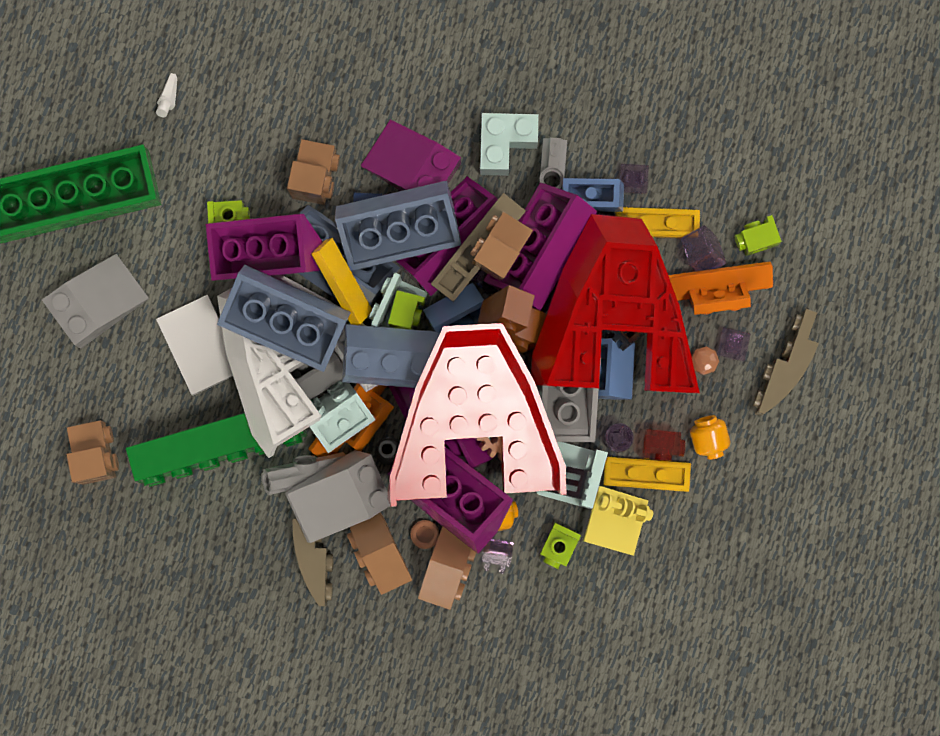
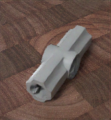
M552 137L543 138L539 184L540 182L544 183L546 177L555 176L560 181V184L555 188L563 190L567 140Z
M341 452L318 458L311 455H303L294 458L293 463L263 469L261 481L264 490L268 495L289 491L346 456V454Z

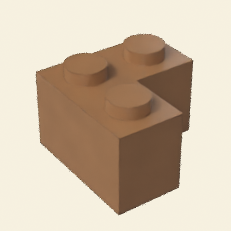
M301 139L297 162L293 161L287 186L292 199L325 205L326 198H332L334 182H332L331 174L332 171L337 172L340 162V155L336 154L335 146Z
M505 212L500 217L493 216L485 229L490 232L486 240L480 237L470 255L474 256L471 262L473 265L499 281L504 279L533 231Z
M100 420L67 427L72 453L66 455L72 483L84 485L116 478L115 471L119 470L117 455L111 454L109 443L114 442L111 426H106L105 422Z
M381 512L368 520L350 527L351 532L347 534L352 548L354 550L358 548V551L354 552L360 567H367L364 573L371 587L376 585L382 595L412 581L404 559Z
M444 527L441 529L418 599L451 610L454 599L459 601L461 599L465 584L460 583V581H467L472 566L467 561L473 562L476 552Z

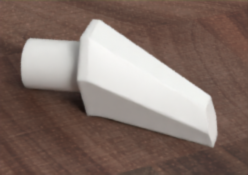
M170 74L157 101L158 108L156 114L160 117H166L169 110L175 107L176 74Z

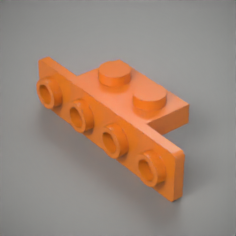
M771 262L668 275L677 300L689 299L694 315H707L726 310L736 311L741 308L751 307V298L748 291L773 287V266Z
M359 383L354 387L356 393L376 419L345 441L357 451L363 450L394 408L392 404L380 397L387 387L385 385H377L367 392ZM316 437L310 445L309 451L317 457L336 454L344 443L328 453Z

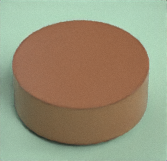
M428 520L417 522L411 530L412 542L422 549H429L436 545L439 537L437 526Z

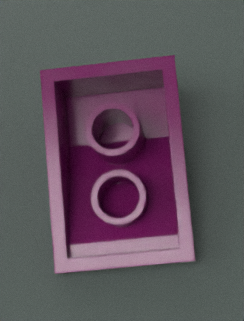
M390 119L361 164V167L396 189L404 191L447 181L449 184L461 165V157L439 143Z

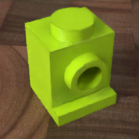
M242 200L207 202L208 224L250 219L249 207H244ZM226 211L233 212V217L229 220L223 217Z
M772 215L766 217L762 225L760 221H755L743 226L745 230L735 235V242L739 251L744 250L745 255L748 256L776 247L782 242Z
M397 290L388 322L389 327L412 330L413 326L418 327L422 310L418 309V305L424 306L425 297Z
M554 523L540 555L545 557L543 562L556 569H559L560 565L566 567L581 535ZM556 542H562L565 545V550L562 553H557L554 550Z

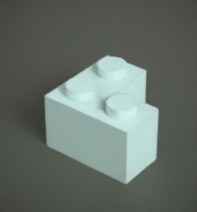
M482 113L480 175L508 176L509 148L537 149L539 114Z

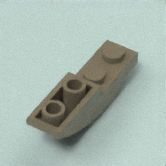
M503 193L431 285L454 302L480 269L471 263L474 256L470 255L480 237L484 240L488 237L490 232L485 229L493 216L500 217L505 212L514 219L519 220L526 210Z
M806 309L802 312V315L797 314L791 327V330L795 331L793 341H787L782 353V357H785L786 361L776 359L772 365L767 364L762 376V380L766 381L764 390H758L753 402V406L757 407L756 415L761 416L782 401L806 372L819 344L808 340L817 312Z
M292 519L295 553L304 582L318 606H327V600L332 601L333 584L327 583L328 572H333V554H328V548H317V543H322V539L308 543L297 519Z

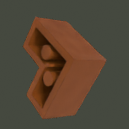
M508 285L483 300L478 324L503 323L518 352H527L536 346L546 313L532 308L535 295Z

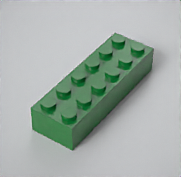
M143 144L1 178L0 244L162 205L149 150Z
M245 413L126 448L135 482L149 487L166 483L165 478L169 476L176 479L193 475V469L200 468V470L209 471L221 467L220 462L224 460L231 461V463L248 459L247 454L251 452L259 453V455L265 454L251 434ZM306 429L283 442L286 447H291L303 443L302 438L308 436Z

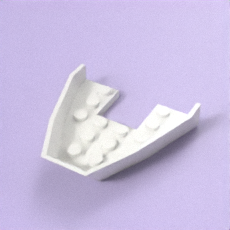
M270 275L273 278H276L282 282H285L291 286H294L300 290L312 294L320 299L332 303L329 300L321 297L320 295L310 291L309 289L301 286L300 284L290 280L285 276ZM232 288L217 296L220 316ZM222 327L226 355L251 434L267 457L270 458L274 455L278 445L321 419V414L290 374V372L304 365V363ZM345 327L334 349L342 361L344 357ZM360 384L362 388L365 390V392L377 386L372 384Z

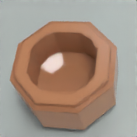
M708 347L697 349L692 355L694 370L701 375L714 372L719 363L716 351Z

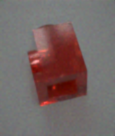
M645 430L642 459H650V454L655 455V460L672 461V456L684 457L685 440L681 439V432Z

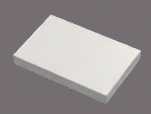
M208 295L156 319L192 396L233 377L226 355L223 330L221 326L217 325L219 317Z

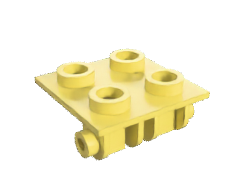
M599 486L583 541L634 556L642 524L646 520L650 521L653 517V510H650L649 506H647L648 500Z

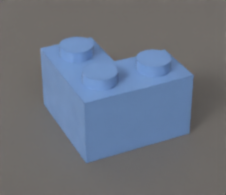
M563 178V190L578 195L597 212H623L624 183L620 179Z

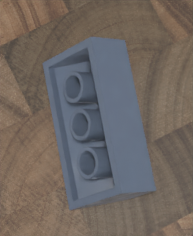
M447 181L336 206L335 221L351 271L461 246L454 205Z
M307 205L299 214L305 215L322 242L333 238L347 263L336 223ZM391 261L351 271L371 308L382 295L381 290L386 278H392L400 267ZM321 271L299 273L336 299Z
M244 265L236 277L217 325L324 372L351 312Z
M346 324L342 382L416 388L440 332Z

